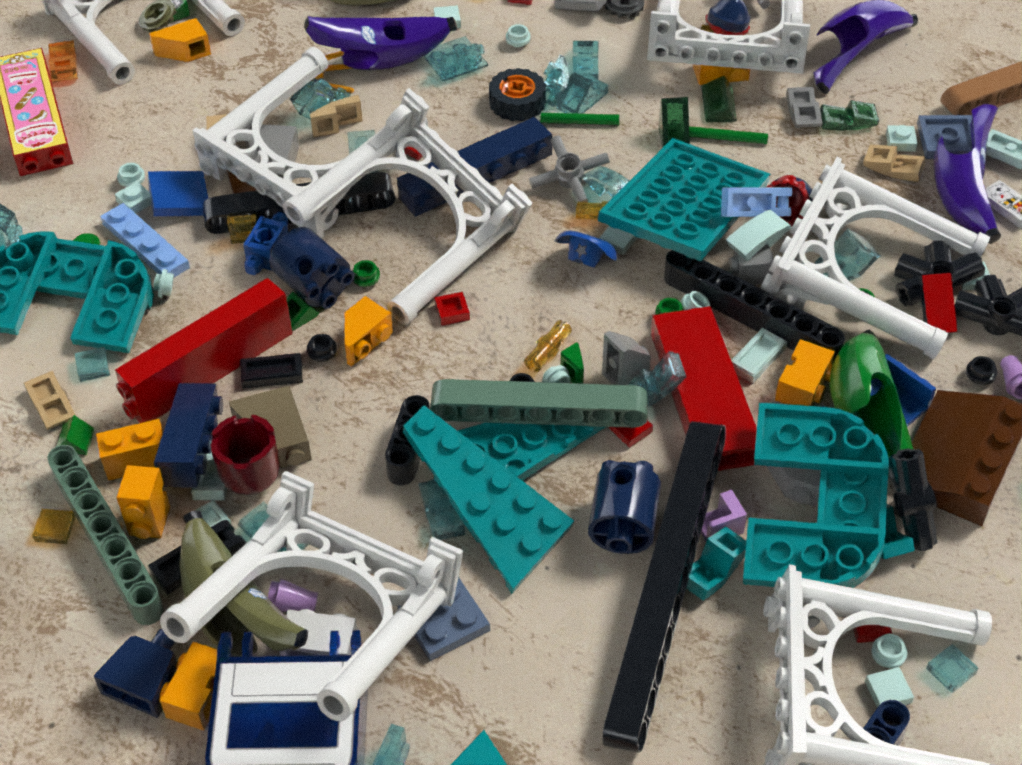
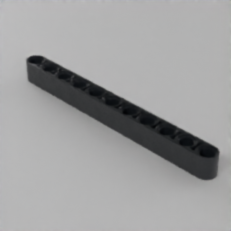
M691 421L605 720L603 728L604 746L637 753L643 750L726 438L725 425Z

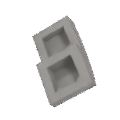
M813 87L787 88V104L795 128L822 127L819 102L815 100Z

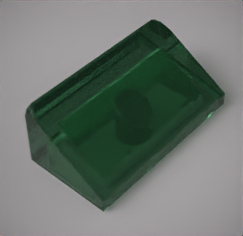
M721 76L702 85L701 90L706 122L737 121L733 89L726 77Z

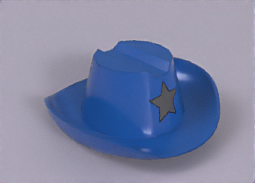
M572 230L561 232L554 240V242L561 244L569 243L568 260L577 263L583 262V264L595 268L605 253L608 257L617 261L616 249L605 240Z

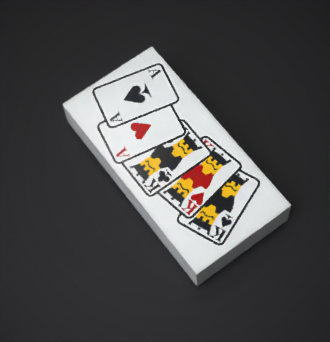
M1001 180L985 188L991 208L1022 229V195Z

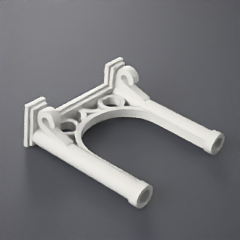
M42 0L46 14H55L106 69L108 77L115 84L122 85L132 79L135 72L134 66L95 25L99 12L113 0H94L93 2H85L87 0ZM191 0L226 35L235 36L242 31L245 25L244 17L237 10L231 9L223 0Z
M658 0L657 11H651L647 60L803 74L810 24H803V0H781V20L779 25L767 32L753 35H723L693 27L686 23L679 15L680 0Z
M310 47L302 54V58L208 130L204 128L198 129L197 127L193 129L194 145L198 152L201 170L206 175H211L217 180L222 181L224 179L223 174L226 173L225 169L235 174L240 181L249 183L260 194L269 196L283 208V203L293 195L298 196L318 178L337 165L340 161L324 165H307L289 161L274 153L264 143L260 135L262 123L271 111L328 68V61L325 55L318 48ZM425 117L424 123L428 126V121ZM239 141L254 142V145L248 149H240V146L236 143ZM393 148L384 157H388L396 148ZM258 156L260 163H257L253 159ZM276 174L283 175V179ZM299 177L310 178L312 181L309 185L303 187L292 183L294 179ZM350 188L303 226H298V228H310L319 237L323 238L324 231L332 227L338 217L339 210L335 206Z
M410 88L405 91L400 106L386 120V126L298 196L293 195L283 203V210L286 216L294 224L303 226L363 176L383 169L400 170L416 175L431 184L444 197L453 212L456 222L455 242L443 256L388 302L387 308L391 312V316L402 325H408L413 321L420 309L507 232L510 233L512 231L515 233L533 203L523 191L517 189L513 184L508 186L504 196H502L495 186L490 185L476 168L463 160L454 148L449 147L435 130L430 129L424 123L429 106L421 96L416 95ZM406 147L415 148L422 154L424 160L420 162L407 160L403 149ZM393 148H396V158L384 157ZM430 161H432L439 169H436L433 166L431 167V169H428L427 167L429 166ZM455 184L464 191L460 194L459 198L456 196L458 189ZM462 203H474L480 208L483 215L474 217L464 213ZM466 225L470 227H479L471 235L464 239Z
M837 156L832 167L826 164L819 178L823 183L816 182L809 196L813 201L807 199L799 214L804 218L800 219L797 217L789 232L794 235L793 238L789 236L785 238L779 252L783 253V256L776 255L768 270L773 275L769 273L766 275L760 289L774 296L777 295L781 300L799 309L804 307L807 300L825 305L830 304L922 350L924 355L935 359L947 338L948 332L935 328L859 290L850 283L841 272L835 258L834 243L836 235L843 227L855 220L873 217L883 218L899 223L931 240L943 241L946 245L950 246V249L964 256L976 252L980 257L990 237L981 232L976 234L844 170L845 164L841 163L842 158ZM823 208H825V212L831 218L822 219L818 216ZM810 231L819 238V241L809 240L805 242ZM815 252L819 254L823 259V263H811L807 260L805 253Z
M285 471L282 474L280 488L275 491L268 503L266 512L270 516L251 540L180 604H174L160 617V625L170 639L178 643H185L253 579L265 572L278 568H316L338 574L353 581L374 599L381 612L382 621L372 635L317 695V704L328 718L335 721H344L356 709L359 698L440 605L444 607L446 605L452 606L463 550L432 537L429 541L427 558L425 561H421L311 511L314 483ZM307 543L319 550L302 551L297 544ZM282 547L286 548V551L278 552ZM382 583H394L405 590L384 589ZM392 606H402L393 615Z
M789 565L783 577L777 578L774 593L771 597L767 596L765 600L763 614L765 617H768L769 632L775 633L776 629L779 628V637L775 645V656L779 658L780 667L776 673L775 686L777 689H780V699L776 706V720L780 721L781 731L778 734L773 749H768L764 765H995L896 746L879 740L859 726L846 711L837 694L832 677V655L835 644L843 634L853 628L863 625H881L984 646L989 640L992 629V618L988 611L978 609L965 611L802 578V572L796 571V566ZM837 617H846V618L843 619L842 621H839V619H838ZM821 619L830 633L818 635L811 631L810 628L817 626ZM804 643L816 649L814 655L804 657ZM805 679L814 687V691L808 693L806 697ZM819 705L826 709L834 720L833 724L829 727H822L816 724L811 718L810 706ZM841 729L851 740L835 738L833 736Z

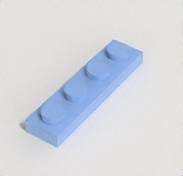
M124 203L100 216L102 224L128 248L133 250L157 274H162V270L166 269L168 270L167 273L174 274L175 278L190 268L188 259Z

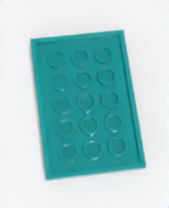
M672 138L599 211L598 221L609 225L611 228L630 233L637 238L658 244L662 248L681 253L690 259L702 261L739 218L721 216L722 187H766L771 174Z

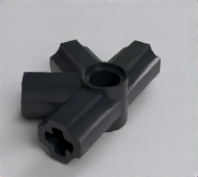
M932 241L931 244L925 246L924 260L903 253L898 260L894 276L905 279V281L896 284L899 301L905 307L921 302L919 276L951 273L953 288L985 274V267L982 258L975 252L952 261L950 246L946 245L943 241Z
M985 275L984 278L976 281L975 290L977 295L962 290L959 291L955 302L956 315L982 323L985 330L993 335L999 336L1010 332L1022 336V287L1007 295L1001 279H998L996 275Z
M907 448L899 450L888 459V480L893 489L894 496L893 501L889 505L893 506L894 515L902 519L905 535L913 538L915 550H930L938 543L933 511L936 510L937 504L934 491L927 480L924 455L920 449Z

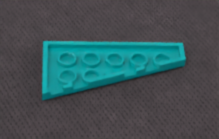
M423 406L403 426V434L422 462L427 464L434 475V480L440 488L444 489L450 498L451 505L475 541L481 544L489 556L490 563L506 581V587L513 594L572 528L574 520L434 412Z
M481 423L457 431L523 481L606 427Z

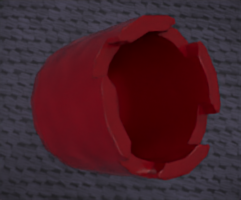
M253 414L251 418L241 419L231 416L220 422L212 431V442L210 445L219 478L228 490L239 495L250 496L265 491L275 482L279 472L278 451L274 429L266 419Z

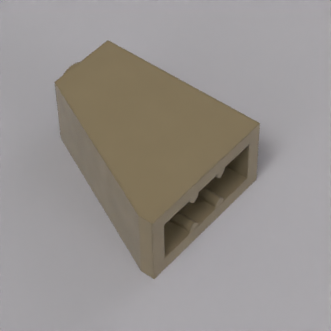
M290 386L229 401L231 414L236 416L237 419L251 418L253 414L266 419L271 424L276 438L280 468L296 466L312 460L309 441Z

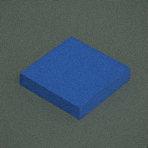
M148 171L147 180L154 217L203 216L202 205L208 199L203 171Z

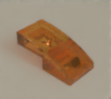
M74 40L48 44L51 81L59 82L78 79L77 54Z

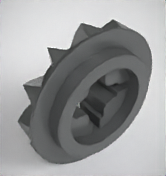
M607 0L605 9L609 10L612 15L617 14L619 18L621 16L629 18L630 15L637 16L640 11H643L644 0Z

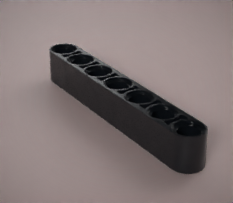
M385 172L366 174L350 188L335 206L339 210L338 216L385 209L393 205L396 197L390 175ZM311 182L296 185L303 187L309 185ZM257 190L211 197L205 200L202 205L205 228L213 234L253 229L260 216L271 219L278 212L285 213L275 200L267 195L260 194Z
M673 250L666 255L664 280L669 286L684 294L691 293L692 291L704 294L709 300L711 308L757 332L761 328L768 330L787 341V348L794 351L800 339L835 351L833 364L844 345L845 335L840 329L705 260L690 259Z

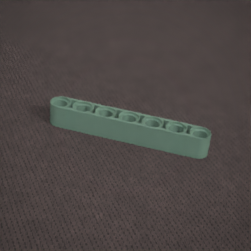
M441 379L433 384L430 410L444 421L635 428L643 426L648 420L647 391L635 385Z
M69 445L56 446L49 452L47 460L58 487L133 618L142 625L156 623L160 620L164 609L155 583L76 450Z

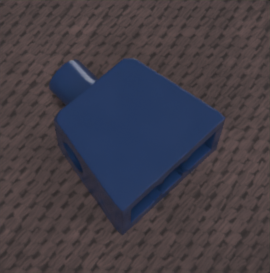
M162 629L157 631L151 642L136 635L129 637L93 676L100 693L158 718L163 710L159 700L160 692L164 684L170 682L176 672L178 661L175 653L171 651L175 641L170 639Z

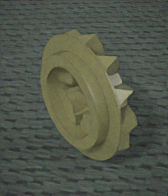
M170 0L152 2L141 13L139 18L140 26L149 33L160 30L164 26L168 27L167 24L174 20L173 16L177 13L175 5Z

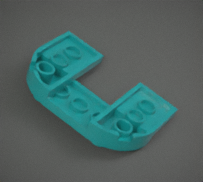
M49 231L18 236L20 241L11 244L9 247L0 246V333L19 334L37 291L85 299L70 337L74 345L130 353L146 309H151L154 297L150 276L144 264L133 250L123 244L109 240L107 245L104 246L58 239L54 232Z
M759 402L754 465L821 470L817 523L749 518L743 584L775 587L777 578L783 577L789 565L796 566V571L802 572V578L855 588L875 570L884 549L889 460L881 438L878 434L874 435L865 427L862 419L840 409Z

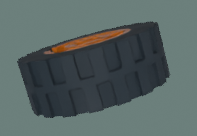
M515 68L501 71L489 83L490 108L494 111V114L510 121H524L536 115L538 116L544 110L546 104V83L543 81L542 76L529 69Z

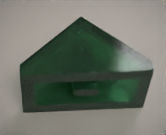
M688 97L661 98L658 129L662 148L672 138L690 144Z

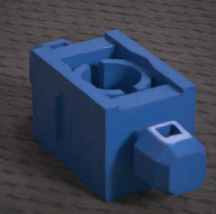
M278 212L271 219L260 216L243 244L246 257V273L256 275L262 269L271 270L269 263L271 251L277 241L288 232L287 226L289 223L285 213Z

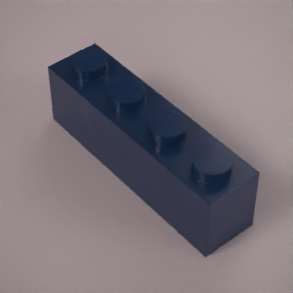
M179 383L154 460L155 468L160 469L164 482L163 487L197 488L200 476L205 475L207 469L206 455L211 454L212 431L218 425L217 415H222L223 398L218 396L216 384Z

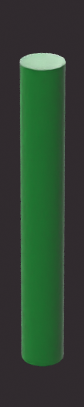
M541 113L540 123L619 125L620 115Z
M688 126L687 137L767 144L768 141L767 133Z

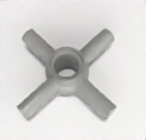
M554 136L551 138V143L558 157L555 169L529 178L530 185L533 189L558 180L561 186L571 188L578 205L584 206L588 203V198L581 185L584 171L610 163L608 154L603 153L581 161L578 155L567 153L560 136Z

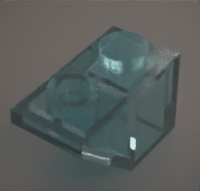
M314 78L294 93L290 100L299 115L310 119V114L315 110L339 99L350 97V94L341 87L337 89L332 87L322 78L318 80Z

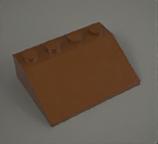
M937 390L912 440L913 449H920L923 452L927 480L934 491L937 508L983 526L1022 441V403L1004 396Z

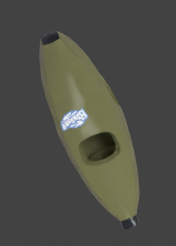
M191 511L183 516L186 526L181 539L180 574L185 598L232 557V554L215 531L203 519L200 511ZM252 581L201 628L202 632L214 645L237 657L249 656L257 652L258 647L253 634L272 650L276 651L288 649L294 651L304 646L308 638V630L288 619Z

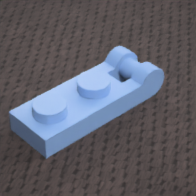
M722 187L721 216L756 217L767 210H772L778 216H791L789 196H792V188ZM776 196H778L777 207H776Z

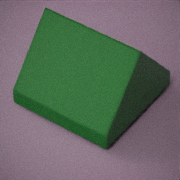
M73 415L63 425L56 446L69 445L78 454L87 455L94 428Z

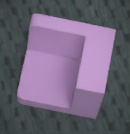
M732 490L720 493L718 509L706 513L701 531L705 541L725 526L738 535L744 533L747 513Z

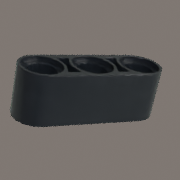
M420 395L410 396L403 401L386 450L387 477L395 485H407L412 482L421 460L403 434V426L423 406L430 409L429 401Z

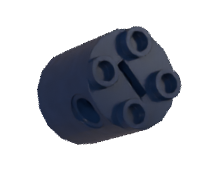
M299 227L287 232L277 241L271 251L269 260L271 270L310 306H322L324 309L331 308L336 303L337 297L353 281L355 276L354 272L350 269V264L310 228Z
M607 460L602 463L601 470L597 474L588 525V535L592 542L599 547L614 553L633 554L647 550L653 544L661 481L653 471L654 467L651 463L647 461H637L635 463L616 462L613 460Z

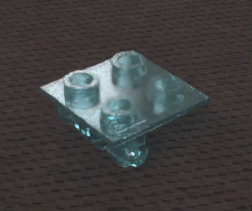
M466 36L440 44L429 54L423 56L443 82L488 66V63L481 56L485 53L483 45L471 44Z

